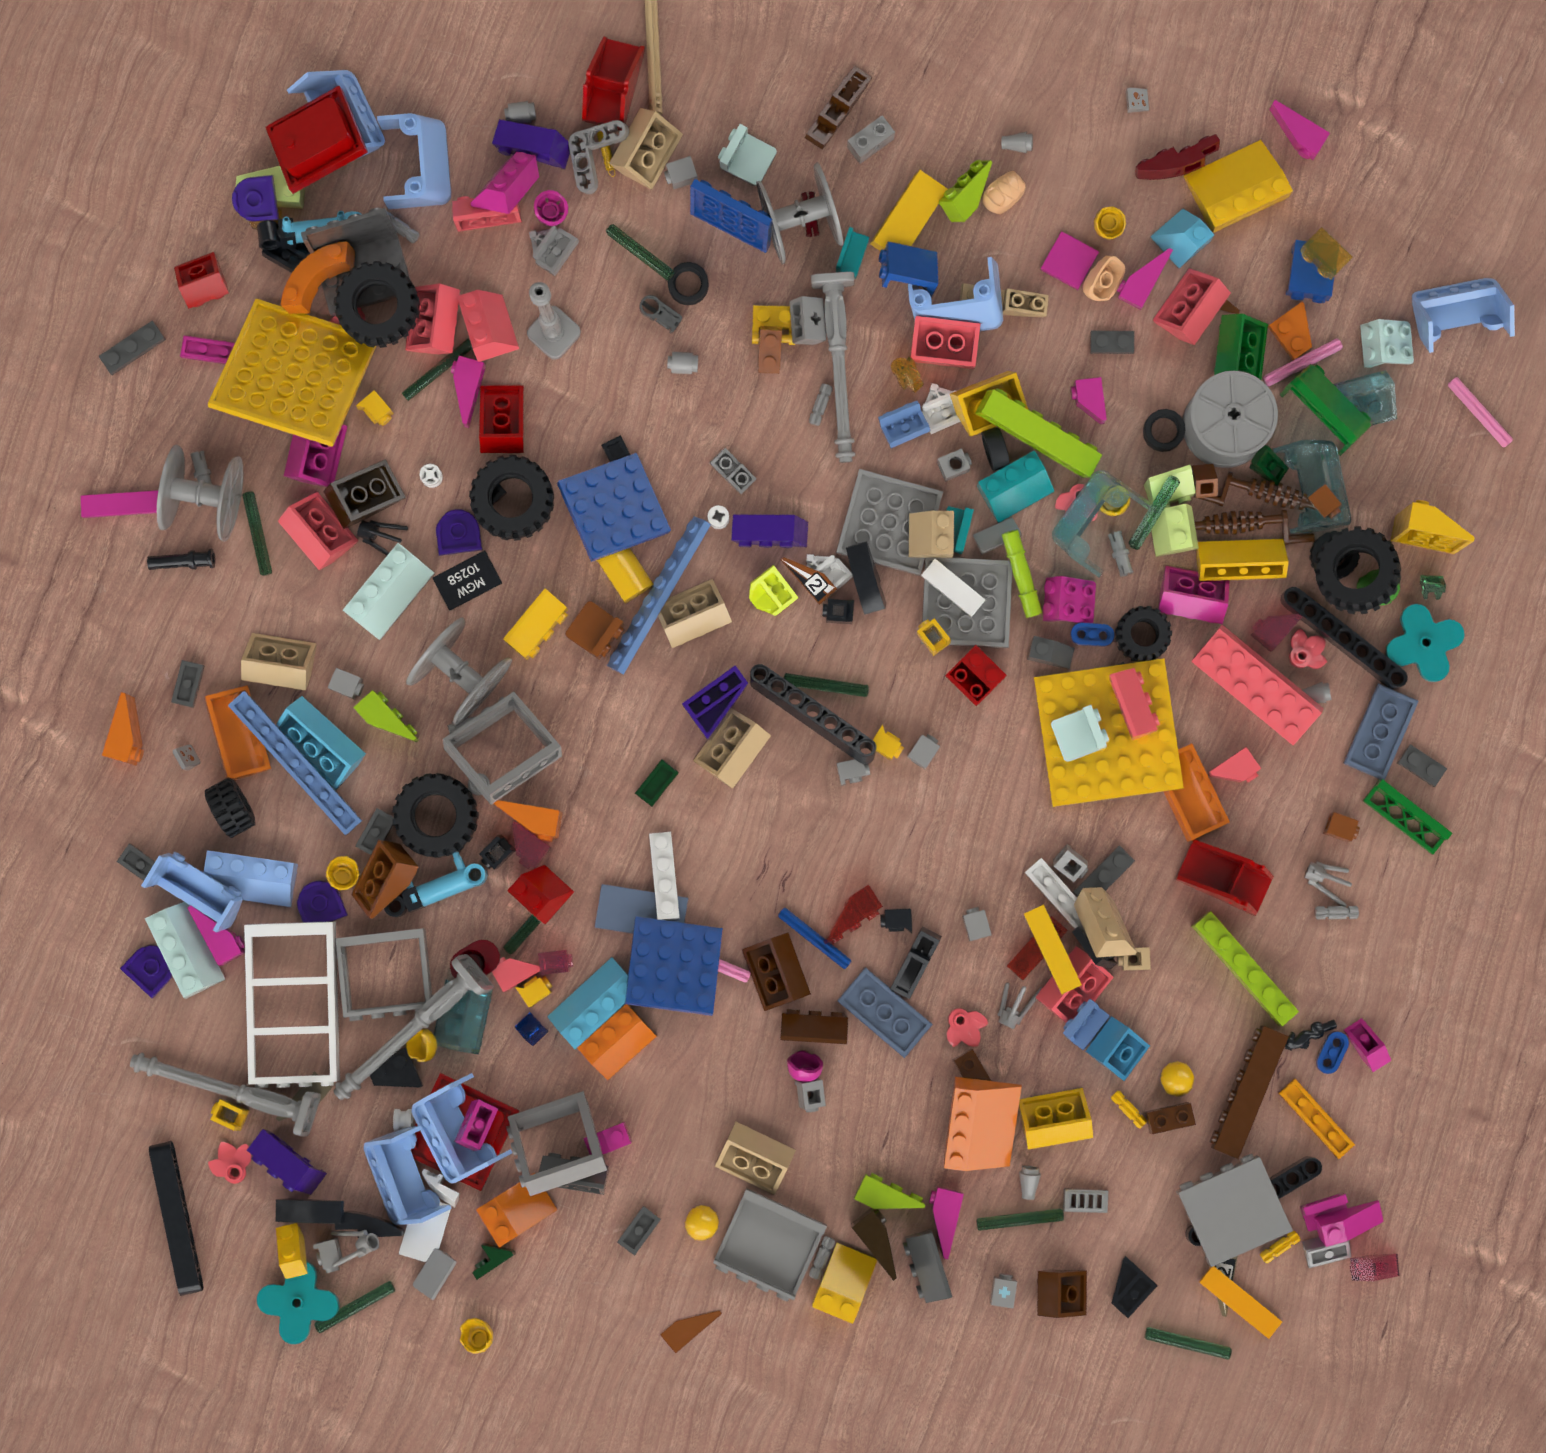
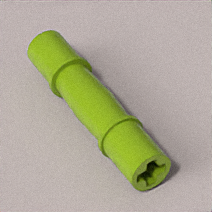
M1016 529L1005 532L1001 535L1007 552L1006 556L1010 559L1013 576L1020 593L1018 597H1020L1025 616L1029 618L1042 614L1037 595L1038 591L1034 589L1031 572L1024 555L1026 551L1023 548L1019 531Z

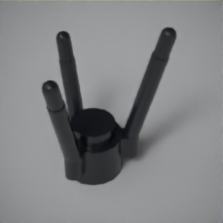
M362 520L357 536L363 538V543L371 545L387 556L390 552L373 542L372 539L375 540L377 536L399 543L402 542V539L380 532L378 527L397 530H408L409 528L408 526L380 523L373 520L369 522Z

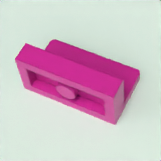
M1339 1193L1300 1206L1307 1230H1317L1314 1217L1347 1209L1346 1204L1348 1200L1346 1194Z

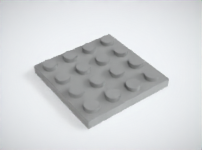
M859 469L836 553L848 556L846 547L867 541L875 564L920 576L925 558L909 557V514L938 511L943 491Z
M925 558V570L934 559L938 560L982 596L985 602L971 618L924 579L922 622L927 619L931 621L935 618L950 637V645L974 647L977 645L978 647L1009 648L1012 567L1010 561ZM934 630L927 635L931 643L940 638Z

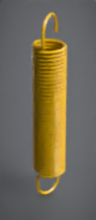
M602 131L597 133L599 142L603 139ZM610 145L601 148L605 168L608 173L614 170V167L609 164L612 159Z

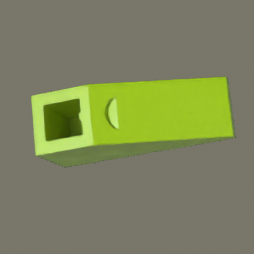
M991 160L974 161L970 165V169L958 177L956 184L945 191L939 204L951 222H965L978 208L992 165Z
M372 690L353 707L369 725L415 742L419 741L415 736L418 732L410 723L406 726L401 721L403 715L396 708L391 709L386 704L389 700L381 691L377 694Z
M871 1173L870 1176L865 1174L854 1196L855 1200L873 1209L925 1208L926 1206L922 1202L923 1198L911 1192L909 1196L902 1192L903 1188L891 1182L889 1186L882 1182V1177Z

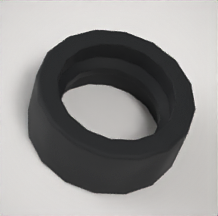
M680 263L669 273V293L679 304L695 305L707 295L709 288L708 276L704 269L696 263ZM683 272H694L701 280L699 291L692 296L682 295L676 289V279Z
M1160 409L1153 412L1143 427V436L1147 445L1153 450L1160 452L1175 449L1184 438L1186 431L1185 422L1173 410ZM1160 418L1170 419L1177 428L1176 437L1168 443L1158 442L1152 435V425Z
M996 427L982 432L983 446L991 469L996 471L1009 465L1008 451L1000 429Z

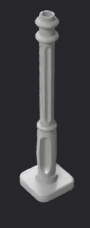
M854 272L811 275V287L813 289H823V293H825V326L829 343L828 350L831 352L833 361L838 430L837 439L834 441L838 445V453L835 456L839 458L840 463L852 462V457L856 455L852 451V443L855 440L851 438L845 371L847 323L845 303L842 295L844 287H851L855 284Z
M537 282L531 285L529 296L533 304L538 306L540 314L528 328L527 336L544 354L553 360H557L578 340L581 330L560 308L551 306L549 287L543 282Z
M467 954L457 956L452 961V966L458 972L457 977L438 990L424 1004L420 1011L414 1014L415 1017L356 1071L352 1074L347 1073L342 1083L337 1082L335 1084L336 1088L333 1091L340 1100L344 1098L349 1099L354 1089L360 1090L361 1083L421 1029L428 1028L432 1022L448 1012L468 990H473L476 994L481 995L488 993L494 988L493 983Z
M144 1053L134 1054L130 1061V1067L134 1068L136 1073L141 1070L147 1072L149 1077L153 1074L231 1097L236 1099L237 1103H243L268 1114L292 1118V1121L295 1122L293 1133L301 1137L309 1135L321 1099L320 1093L306 1092L303 1099L297 1102L272 1091L247 1087L244 1084L241 1086L233 1085L159 1062L157 1057L146 1058Z

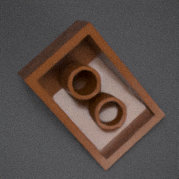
M378 840L351 895L366 915L373 919L410 885L417 873L418 865L401 844Z

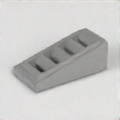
M1064 1188L1063 1211L1108 1213V1190ZM1072 1194H1076L1075 1207L1071 1206ZM1080 1194H1084V1207H1080ZM1089 1195H1093L1092 1207H1088ZM1097 1195H1102L1101 1208H1097Z

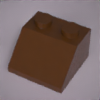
M1087 1270L1038 1271L1037 1316L1065 1318L1085 1316L1087 1314Z

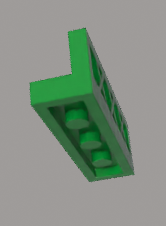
M1383 779L1378 780L1363 799L1365 804L1432 855L1452 835L1451 831ZM1376 791L1384 796L1385 805L1377 806L1370 801ZM1398 806L1401 809L1402 818H1392L1389 807ZM1415 819L1419 823L1420 832L1412 833L1409 831L1406 820ZM1423 826L1429 831H1423ZM1433 833L1439 838L1432 848L1425 843L1424 834Z

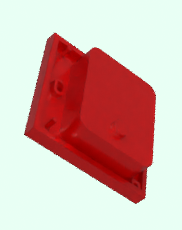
M340 86L333 88L265 127L288 188L293 194L368 153L344 91Z
M440 1073L430 1094L457 1080ZM462 1083L461 1086L465 1091V1101L458 1107L464 1118L471 1102L479 1099L498 1108L484 1143H488L494 1148L498 1156L508 1137L506 1128L510 1126L508 1116L517 1114L520 1110ZM421 1131L415 1132L417 1141L415 1142V1148L411 1149L413 1158L441 1172ZM495 1163L460 1180V1182L482 1191Z

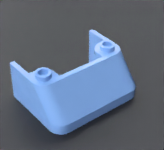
M348 70L307 72L287 89L288 94L304 93L307 102H310L333 88L340 86L344 91L368 151L363 156L378 150L384 145L385 138L357 78L352 72Z
M412 113L377 116V121L382 130L401 129L406 135H418L421 176L411 177L406 181L404 186L405 195L383 196L388 210L444 205L448 203L451 199L447 132L444 123L439 119Z
M987 257L989 279L981 280L975 284L973 289L974 299L932 305L931 295L926 290L919 289L917 285L908 284L909 301L914 320L916 316L981 323L980 331L993 330L1000 327L1003 322V309L998 263L992 257Z
M1483 278L1417 291L1412 294V306L1419 338L1429 353L1434 352L1433 342L1441 337V330L1482 323L1489 330H1498L1504 327L1510 337L1515 336L1514 304L1495 279Z
M177 852L159 855L141 886L147 888L158 885L217 921L213 929L215 932L230 928L236 919L243 898L240 896L241 892L232 886L226 887L184 861L186 858Z
M472 1073L439 1089L412 1106V1115L417 1125L421 1126L422 1130L420 1131L444 1178L452 1184L513 1153L510 1149L497 1156L494 1148L488 1143H483L481 1150L472 1151L454 1142L464 1120V1116L458 1107L465 1101V1091L461 1084L473 1078Z
M421 1126L406 1127L364 1143V1152L387 1214L395 1225L423 1223L451 1209L450 1205H439L440 1199L435 1192L425 1190L411 1149L415 1148V1142L417 1141L415 1132L422 1130Z

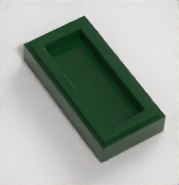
M661 759L635 794L653 807L679 772Z

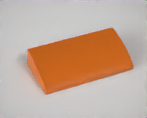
M248 685L207 695L204 698L226 778L230 777L232 780L271 769L265 746L228 706L243 691L250 695Z
M1192 743L1178 749L1184 789L1163 791L1187 842L1230 823Z

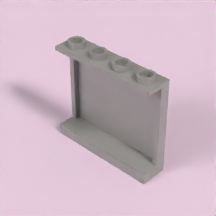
M1253 1154L1246 1155L1240 1159V1163L1234 1166L1232 1163L1220 1167L1221 1171L1218 1173L1208 1172L1200 1176V1181L1192 1183V1181L1185 1182L1176 1191L1206 1255L1205 1259L1211 1267L1293 1231L1261 1158L1257 1155L1254 1157Z
M746 1188L713 1263L717 1265V1270L728 1274V1271L737 1274V1279L746 1283L751 1280L757 1283V1288L768 1292L769 1289L775 1291L778 1298L788 1302L789 1298L795 1299L827 1225Z

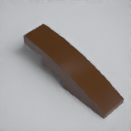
M854 66L832 94L830 101L806 133L805 139L823 150L872 80V77Z

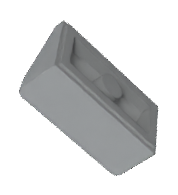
M1011 517L974 534L973 537L983 555L1004 545L1001 534L1018 529L1020 537L1022 534Z
M1319 1237L1302 1242L1309 1268L1352 1257L1349 1241L1328 1247L1323 1244Z
M435 1248L413 1282V1287L434 1300L457 1262L446 1252Z

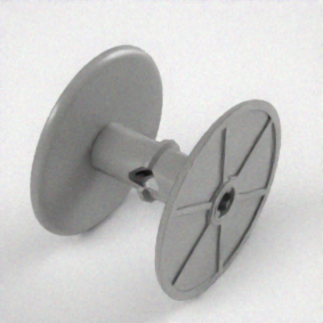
M818 162L814 164V175L819 196L802 202L795 200L794 204L773 210L763 183L756 181L762 210L772 218L771 239L782 265L786 262L785 250L780 234L782 230L798 225L805 227V223L826 217L836 243L840 246L843 245L842 231L833 198Z
M1225 371L1210 377L1199 387L1185 409L1183 421L1185 422L1186 429L1184 439L1187 446L1198 459L1206 464H1214V467L1232 468L1245 464L1270 440L1275 431L1278 409L1274 395L1263 381L1246 372Z
M174 445L166 458L159 484L157 498V523L159 529L166 530L171 526L180 501L196 503L198 507L203 504L217 507V534L221 541L226 542L235 526L242 496L244 475L242 458L236 456L230 461L221 486L205 483L203 479L200 482L184 479L185 457L183 449L179 445Z
M463 617L453 622L437 637L417 661L406 680L407 685H414L436 666L450 678L449 682H455L469 695L453 718V723L456 726L466 720L483 703L504 677L512 663L511 658H505L482 677L473 668L468 666V661L463 662L459 656L450 649L465 627V619Z

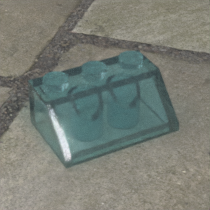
M1387 370L1334 384L1360 412L1364 411L1369 415L1371 426L1397 419L1395 383Z
M445 980V985L451 980ZM468 990L448 1012L437 1019L434 1031L437 1046L479 1055L493 990L481 995L476 994L473 990Z

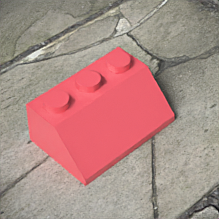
M468 196L459 197L457 201H452L453 221L458 232L522 222L519 202L509 214L472 207L471 202L474 198Z
M1189 268L1153 321L1179 340L1195 345L1231 292L1219 278Z
M440 283L415 287L420 301L418 306L420 313L419 318L415 320L416 325L414 329L408 331L409 335L407 336L405 350L437 355L452 353L459 305L457 296L460 295V290Z
M475 290L457 296L478 362L519 349L503 295Z
M916 316L910 362L974 369L976 366L981 323Z
M318 492L290 505L278 520L280 525L318 570L335 562L359 541L349 528H342L334 511Z
M1135 668L1109 675L1110 683L1131 739L1134 740L1156 732L1158 730L1156 726L1160 725L1156 713H1151L1149 705L1152 702L1148 692L1144 693L1141 685L1144 684V680L1140 671L1136 672Z
M1077 946L1068 957L1082 985L1061 995L1052 976L1035 997L1065 1023L1077 1016V1010L1084 1001L1088 1002L1091 999L1095 1002L1114 978L1104 967L1095 965L1089 955Z

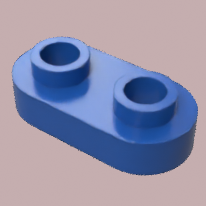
M1078 623L1071 629L1070 637L1077 645L1105 647L1112 643L1115 634L1112 627L1106 624ZM1083 631L1085 633V637L1079 638L1077 636V632ZM1104 632L1107 638L1105 640L1100 639L1099 633Z
M1332 1032L1327 1036L1316 1059V1066L1322 1073L1331 1074L1339 1068L1349 1046L1348 1037L1344 1033ZM1336 1038L1340 1041L1338 1047L1333 1045V1040ZM1326 1058L1331 1062L1328 1067L1323 1064Z

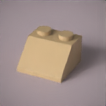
M954 511L910 513L909 557L952 558L954 554Z

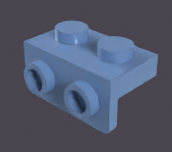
M918 401L907 403L903 407L886 412L878 417L881 430L890 448L930 432V427Z
M1091 999L1088 1002L1084 1001L1079 1006L1077 1016L1074 1019L1071 1018L1063 1028L1065 1030L1063 1032L1065 1037L1082 1050L1086 1049L1110 1018L1109 1014L1103 1011Z

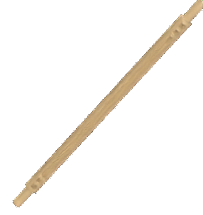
M645 0L650 110L656 111L661 115L663 112L657 0ZM653 122V131L661 133V125Z

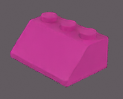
M516 152L487 182L472 200L471 206L509 214L539 178L536 156Z
M342 425L333 447L293 434L283 476L322 487H327L330 483L334 482L347 425Z
M1165 566L1158 609L1167 615H1177L1188 619L1223 624L1229 604L1230 580L1199 581L1198 572Z

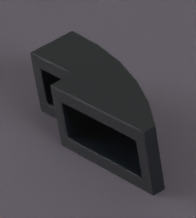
M865 541L846 547L851 572L864 615L885 609L887 603L868 542Z
M922 926L890 988L891 990L908 999L911 998L942 936Z
M276 1199L275 1222L342 1224L344 1221V1201Z
M344 1211L343 1223L335 1224V1230H367L368 1234L373 1233L377 1237L403 1236L405 1234L404 1229L386 1219L357 1211Z

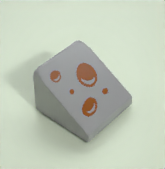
M1127 88V112L1149 111L1147 89Z
M191 745L173 750L175 758L184 770L188 771L201 763Z

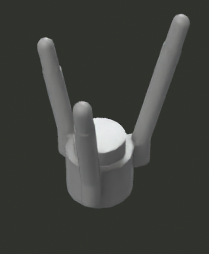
M1318 861L1316 863L1311 862L1304 877L1309 879L1308 884L1315 886L1336 903L1346 907V903L1320 885L1318 881L1323 882L1324 878L1351 887L1352 883L1326 873L1327 870L1348 873L1349 869L1323 864Z
M1006 983L1000 1010L997 1014L1000 1016L998 1022L1012 1029L1015 1028L1016 1024L1020 1025L1022 1018L1037 1000L1035 997L1043 987L1039 988L1019 1014L1016 1010L1025 993L1026 986L1021 988L1013 1007H1007L1005 1010L1009 983Z
M367 1230L331 1232V1235L359 1236L355 1244L357 1251L334 1262L333 1267L357 1256L361 1258L379 1248L378 1237L373 1233L368 1234Z

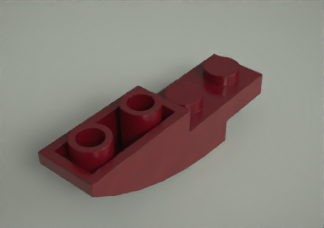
M1216 134L1205 136L1197 144L1186 146L1179 153H1177L1174 147L1163 149L1153 158L1140 161L1136 166L1135 176L1137 179L1160 180L1194 172L1205 167L1206 156L1219 150L1220 139Z

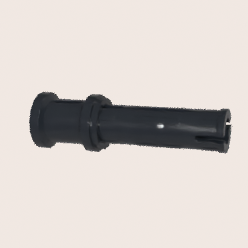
M213 549L204 552L191 550L188 554L147 557L149 570L189 567L192 570H196L197 567L207 566L215 568V553Z

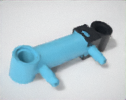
M339 211L337 217L293 222V218L284 217L283 219H278V223L271 220L262 221L257 225L259 247L263 250H274L279 248L280 245L282 249L296 248V243H304L301 232H305L307 228L313 226L322 227L333 220L342 221L348 219L350 215L362 214L356 211L344 214L343 211Z
M454 852L452 855L457 871L419 886H414L411 881L406 890L401 893L402 896H397L394 899L401 903V909L394 913L390 907L391 903H389L384 908V911L389 916L401 917L405 915L407 909L408 912L412 913L425 908V906L484 884L488 876L487 871L482 865L475 863L465 867L459 852ZM473 869H479L481 872V877L477 881H473L470 878V873Z

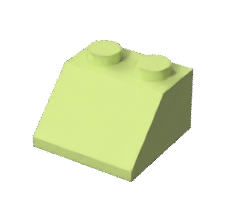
M1190 465L1150 477L1143 485L1151 509L1158 508V510L1171 507L1170 504L1177 501L1179 504L1189 502L1196 493Z
M1181 504L1163 508L1149 514L1156 557L1199 549L1192 506Z

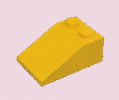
M836 1242L813 1299L812 1307L853 1324L877 1259Z

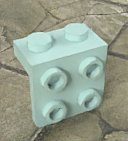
M739 124L738 128H734L729 135V145L727 148L723 147L718 156L720 168L753 186H757L756 181H762L777 154V150L749 135L748 128Z
M1377 319L1360 325L1364 367L1371 368L1384 363L1409 365L1414 362L1411 325L1408 321Z
M1092 705L1053 720L1051 723L1059 748L1066 762L1107 748L1108 735L1105 729H1100L1098 722L1101 721L1098 709H1093Z

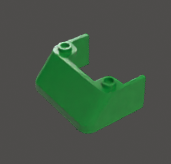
M1310 364L1285 387L1280 396L1283 398L1291 390L1345 445L1338 452L1341 456L1371 427V418L1364 411L1360 412L1324 375L1325 372L1319 365L1316 364L1314 366Z

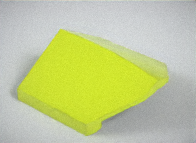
M774 565L750 583L749 600L756 609L771 615H778L798 599V596Z

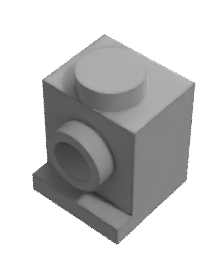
M855 759L837 763L841 786L846 785V780H849L850 784L863 781L862 777L870 775L869 765L859 763Z
M1066 844L1053 859V867L1075 882L1077 878L1081 879L1087 873L1088 861L1074 851L1070 845ZM1074 860L1076 864L1070 865L1068 862Z
M817 1078L811 1082L795 1081L800 1108L806 1110V1112H815L819 1110V1107L826 1106L822 1079ZM808 1091L811 1092V1096L809 1098L807 1095Z
M338 1237L315 1243L313 1248H318L319 1250L316 1253L319 1266L322 1265L326 1273L339 1270L338 1266L333 1267L334 1262L343 1258Z

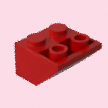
M977 645L945 675L975 706L980 704L1007 676Z

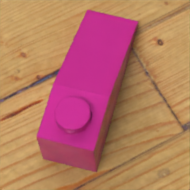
M1274 100L1269 110L1290 143L1301 157L1314 160L1330 133L1277 100Z
M1167 249L1129 276L1127 281L1122 280L1117 290L1120 293L1118 299L1141 310L1173 250Z
M459 356L458 360L453 362L451 373L454 374L453 379L464 427L469 428L486 366L484 362Z
M193 906L187 907L218 966H223L245 953L243 949L245 943L240 935L236 936L228 928L219 932L213 931L217 921Z
M937 1186L936 1191H931L929 1204H932V1212L943 1258L949 1259L964 1194Z
M1378 1200L1314 1217L1318 1236L1326 1247L1349 1241L1384 1222Z

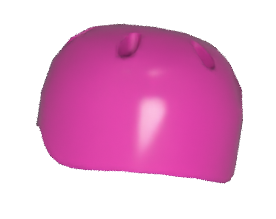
M544 191L534 201V214L544 225L557 226L564 221L568 214L567 201L557 191Z
M801 1050L795 1052L787 1059V1067L793 1079L799 1082H811L821 1075L823 1061L818 1055Z

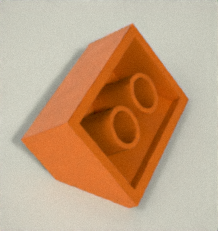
M625 1004L577 1049L600 1074L609 1080L655 1039L657 1035L630 1005Z

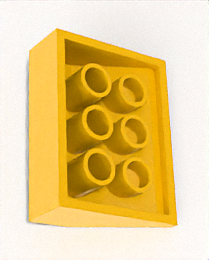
M1262 140L1183 176L1208 228L1213 233L1289 198L1293 192L1283 170Z
M1416 500V502H1412L1395 516L1390 541L1455 554L1474 542L1475 537L1438 508L1430 506L1429 502Z

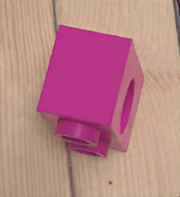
M479 1099L472 1101L454 1142L472 1151L481 1150L498 1108Z

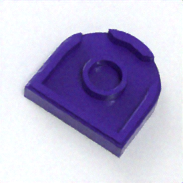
M273 175L249 177L237 184L232 193V204L240 216L248 221L279 219Z
M461 509L448 511L442 516L436 527L439 556L482 550L480 527L472 514Z
M311 882L304 886L299 894L297 908L302 922H332L348 916L339 891L331 887L327 882Z
M149 945L138 949L120 968L151 998H154L172 978L170 969L158 946Z

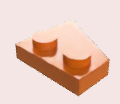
M1303 301L1268 326L1292 360L1299 358L1312 348Z

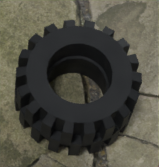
M1138 606L1135 609H1130L1119 620L1115 629V642L1118 643L1119 651L1122 650L1126 658L1129 657L1134 662L1149 661L1158 658L1167 650L1172 636V631H1170L1171 623L1170 621L1167 622L1165 614L1162 615L1160 613L1161 610L1157 608L1152 609V606ZM1145 622L1153 627L1156 634L1153 644L1144 647L1134 642L1131 636V629L1136 623Z
M230 777L205 790L207 804L218 825L227 836L233 838L255 826V816L246 797L237 783Z

